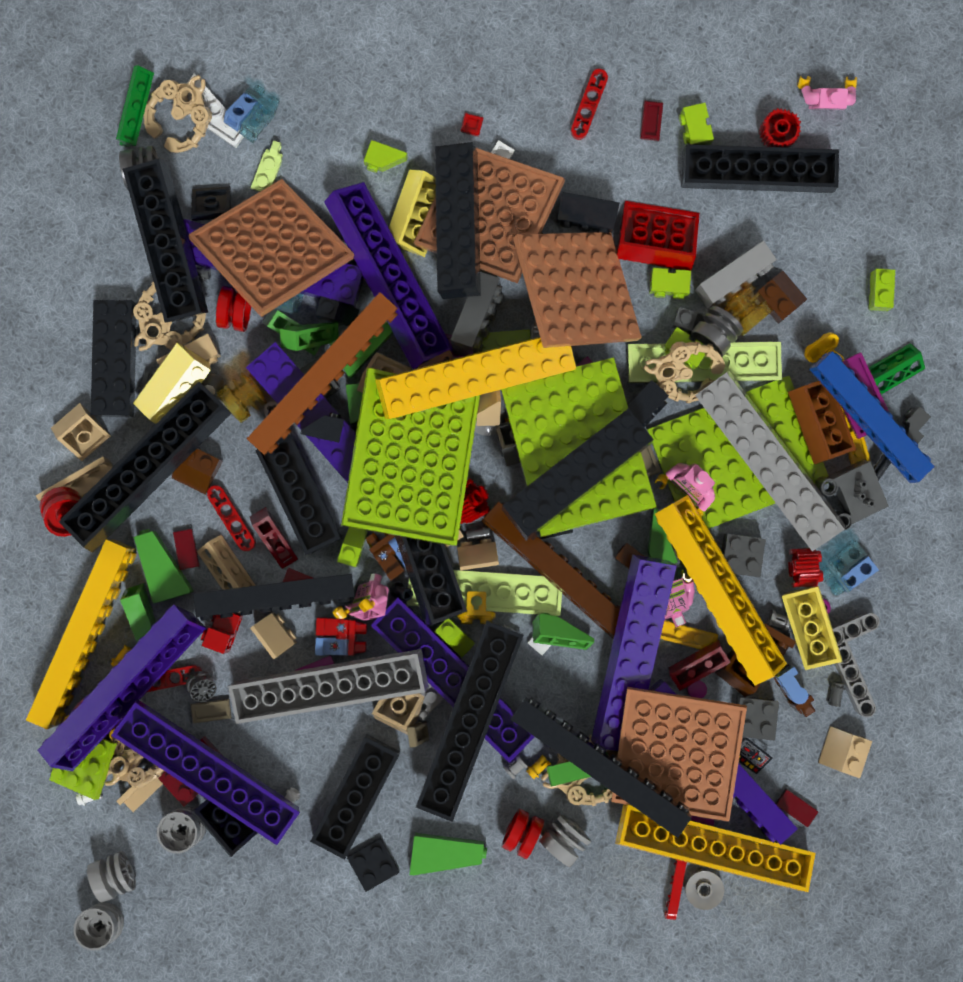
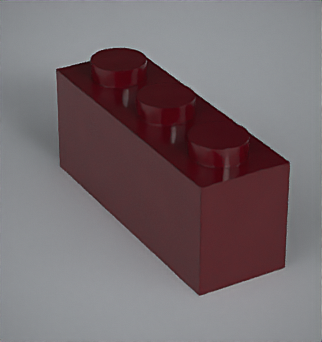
M717 640L668 667L672 680L679 691L731 662L722 644Z

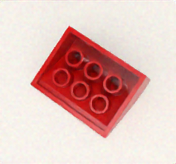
M625 201L617 246L618 259L691 271L696 258L700 213Z

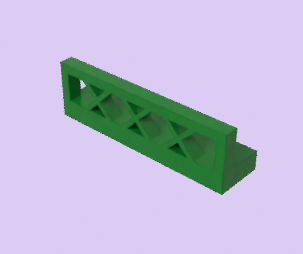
M139 65L133 68L116 140L120 141L119 145L124 147L136 146L154 76V72Z
M911 343L869 367L877 387L880 382L885 381L884 385L878 388L880 394L887 392L925 369L921 351ZM917 361L918 366L910 369L911 365ZM902 371L900 376L894 379L895 374Z

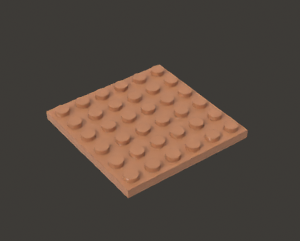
M476 148L478 152L480 270L518 283L523 272L513 237L517 234H541L565 179ZM435 197L414 241V245L437 254Z
M283 179L189 234L190 241L261 317L354 259V253Z
M602 232L517 234L513 237L543 348L638 341L642 338L611 232L609 234Z
M627 687L618 758L623 761L622 765L626 768L631 766L637 770L640 778L643 780L648 778L654 782L657 790L661 792L663 789L671 794L674 802L678 803L680 801L688 806L692 816L729 822L747 706ZM614 792L612 793L611 802L630 805Z

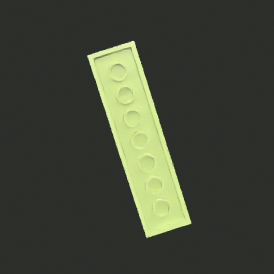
M733 342L729 350L722 357L725 363L722 374H713L709 366L712 359L704 356L698 367L692 369L693 375L691 378L675 382H703L707 378L717 380L727 371H730L737 381L782 380L781 342ZM628 344V383H649L651 380L656 383L658 381L655 374H650L643 368L647 365L645 363L647 360L666 356L664 354L665 351L662 349L665 344ZM652 363L647 366L650 369H652L656 366V364Z
M453 570L466 609L467 592L477 591L486 592V611L524 614L549 613L553 616H561L562 592L556 589L544 576ZM409 579L408 588L413 591V596L407 601V605L419 606ZM474 596L471 599L474 610H479V606L482 604V599L479 596Z

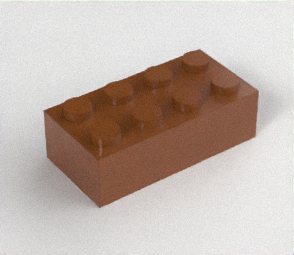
M820 381L788 392L814 464L856 450L840 404Z

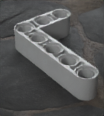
M867 612L832 626L833 632L835 631L837 634L836 642L839 651L841 649L845 651L843 661L835 663L836 669L844 683L854 710L863 717L873 716L876 706L848 645V641L878 628L880 623L878 616ZM870 616L872 624L867 627L865 619ZM850 624H853L855 627L852 634H849L847 631V627ZM851 667L853 673L850 677H847L845 671ZM859 685L861 688L860 693L855 695L853 688ZM864 703H867L868 710L863 713L861 711V706Z

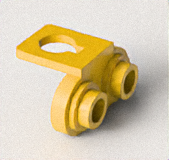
M833 332L823 334L821 338L805 348V358L809 362L814 363L825 353L832 351L837 353L834 349L839 343V337ZM837 353L842 358V361L845 360L842 355Z
M468 591L467 612L457 615V618L461 620V624H472L474 619L480 620V624H485L487 620L493 621L496 618V613L486 611V592ZM474 596H479L482 599L479 610H474V606L471 604V599Z

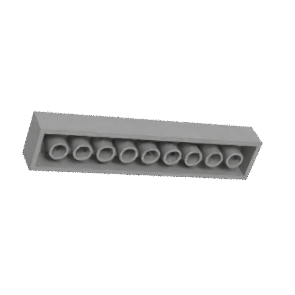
M727 371L695 395L811 551H814L845 530L846 525L730 371Z
M418 649L234 681L228 688L235 722L239 724L424 693L429 686L422 650Z

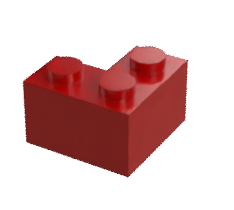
M233 613V617L221 618L220 614L213 615V619H211L213 621L212 627H208V630L205 629L202 634V646L222 654L230 652L243 615Z

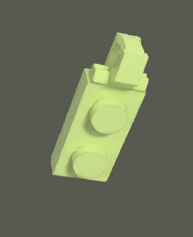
M273 141L270 150L266 149L251 185L252 190L261 192L274 184L283 157L279 153L281 149L280 142Z

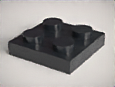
M230 186L192 189V221L215 219L231 209Z
M381 838L347 857L365 892L400 873Z

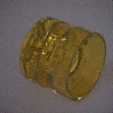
M753 285L740 291L724 308L727 312L731 310L734 313L732 316L739 319L744 330L741 336H744L773 311L766 301L758 305L755 303L760 296L759 292L752 298L749 296L755 290Z
M241 371L238 376L243 381L242 383L233 378L234 389L225 384L216 391V394L240 423H243L252 416L248 409L250 405L258 411L260 408L255 401L258 400L263 406L267 404V401L257 384Z

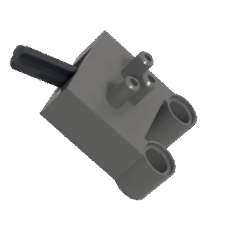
M884 454L874 468L871 461L863 459L827 477H819L815 481V485L822 494L827 496L837 494L844 512H835L839 517H843V522L846 525L845 530H848L852 524L889 507L879 483V479L891 464V461ZM828 482L829 487L824 491V484Z

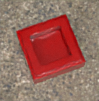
M465 113L461 132L479 137L484 117Z

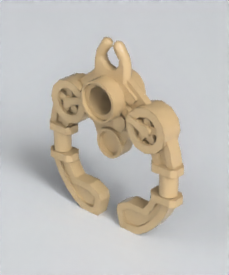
M200 75L192 77L185 84H179L174 80H164L160 87L150 94L152 97L146 104L144 124L147 133L154 139L163 132L161 125L154 118L157 111L154 107L157 102H162L163 98L173 99L174 104L171 115L176 120H182L191 114V119L196 124V127L193 128L195 134L192 138L187 137L184 142L177 138L168 137L164 147L170 152L179 153L197 148L200 139L206 135L208 123L212 119V112L205 106L202 97L205 89V79H201V87L195 86V81L201 79ZM189 92H191L192 94L191 101H189L188 99Z
M152 282V285L142 292L143 294L138 304L133 309L134 316L139 320L140 333L135 337L134 346L137 347L139 345L140 339H145L146 345L140 346L138 348L140 351L149 349L153 344L165 345L168 349L172 350L177 342L184 345L191 340L193 341L194 337L204 330L203 325L206 313L197 316L196 321L193 322L195 326L189 332L185 330L184 334L181 335L176 331H170L172 322L165 323L162 312L153 315V309L149 305L150 301L154 300L152 296L156 293L154 282ZM150 326L158 328L159 333L156 337L149 336L148 328Z
M676 342L671 346L670 353L666 356H662L659 359H650L645 362L647 365L655 363L656 366L650 369L645 365L643 369L650 374L656 375L658 380L656 384L669 395L668 398L676 402L679 400L686 401V403L690 404L691 402L699 401L695 395L715 380L707 378L701 383L698 390H689L687 394L682 393L681 389L677 388L675 381L687 380L693 375L691 367L684 362L690 358L691 354L705 353L706 357L712 359L709 366L713 374H722L725 363L721 354L712 344L702 345L700 342Z
M591 734V735H589V738H590V739H589V742L592 743V741H591L592 734ZM606 750L610 757L613 754L618 757L617 751ZM557 753V764L569 762L566 758ZM546 772L541 777L543 781L548 777V773ZM587 778L552 787L549 783L543 782V786L546 788H559L563 791L568 801L573 805L596 806V803H609L613 793L607 788L602 790L600 795L594 796L593 793L587 795L585 789L580 786Z
M113 738L112 741L117 743L105 781L109 774L113 775L112 781H106V786L114 785L121 780L128 782L135 788H142L147 783L159 778V775L164 770L158 766L155 769L150 767L148 771L138 767L144 757L129 749L122 742H118L116 738Z

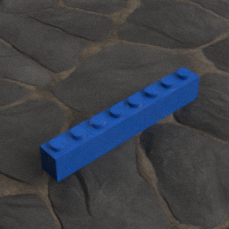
M833 351L825 353L809 369L909 483L920 482L935 467L931 463L929 456L920 451L918 444L905 434V429L893 420L890 412L883 409L880 401L868 392L867 386L855 377L854 371L845 366L842 358Z

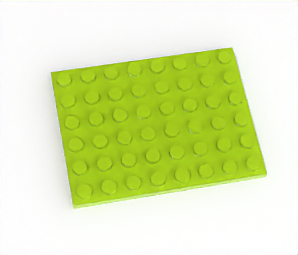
M614 357L577 366L576 370L501 389L527 486L628 409ZM641 452L539 531L540 536L543 537L656 508Z
M368 368L341 525L457 546L480 395L400 417L386 419L375 379L395 375V373Z
M790 376L747 391V395L814 484L819 477L829 476L823 462L813 463L788 394L789 391L795 389ZM705 408L647 429V432L654 439L652 445L663 474L666 475V472L678 463L687 465L697 464L715 481L713 486L715 500L706 511H703L702 517L708 529L775 504V501ZM669 479L667 484L674 502L685 497L686 495Z

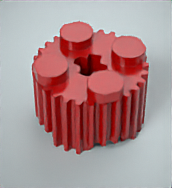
M777 108L770 112L759 129L761 142H764L763 145H767V147L790 148L800 135V118L797 117V114L790 113V110L786 111V109L782 111V109L779 110Z
M471 479L467 480L460 524L471 523L490 512L487 506L489 495L487 490L484 489V486L476 485Z
M810 548L790 549L789 555H792V561L788 562L789 577H793L794 583H792V587L818 586V582H823V571L819 569V562L822 561L821 551H816V549L811 551Z

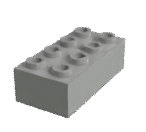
M762 241L702 282L695 289V292L707 309L712 306L718 307L726 300V296L730 299L742 289V285L746 288L758 278V274L762 277L774 267L773 263L777 259L766 243Z

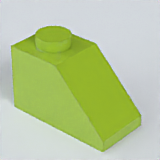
M371 140L364 158V165L371 172H384L406 162L408 154Z
M349 527L337 562L358 567L368 530Z
M450 618L446 619L435 630L461 657L476 644Z

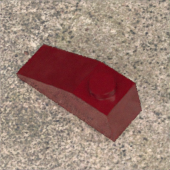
M267 507L249 516L253 528L281 569L298 560Z

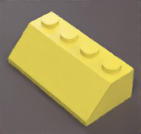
M409 170L391 219L389 230L400 249L425 257L427 250L415 246L414 241L436 197V178L423 170Z
M177 342L133 404L151 422L157 424L198 382H203L211 371L210 363Z
M819 586L805 587L782 595L805 670L842 662L843 660Z

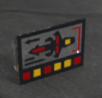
M743 737L739 762L755 774H758L773 757L751 740Z

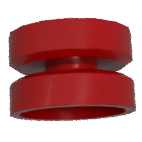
M223 286L220 290L216 308V325L222 329H228L232 325L235 331L245 332L249 325L252 307L238 292L236 294L233 287Z
M57 487L46 492L42 497L39 505L45 527L50 533L62 537L71 536L58 521L82 498L76 490L70 487Z
M519 808L507 827L501 848L511 852L517 846V855L528 859L541 834L544 820L534 816L528 822L529 813Z

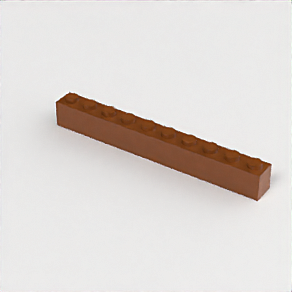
M379 292L249 435L247 440L264 455L268 452L272 454L279 446L277 444L278 440L281 437L285 439L292 432L289 428L294 423L298 425L304 419L303 413L307 409L311 411L318 403L316 399L319 395L322 394L324 396L332 388L329 384L334 379L338 381L344 375L343 369L347 365L351 367L358 359L356 355L359 351L362 350L364 352L371 345L369 340L373 336L378 337L384 331L382 326L387 321L391 323L396 318L398 308Z

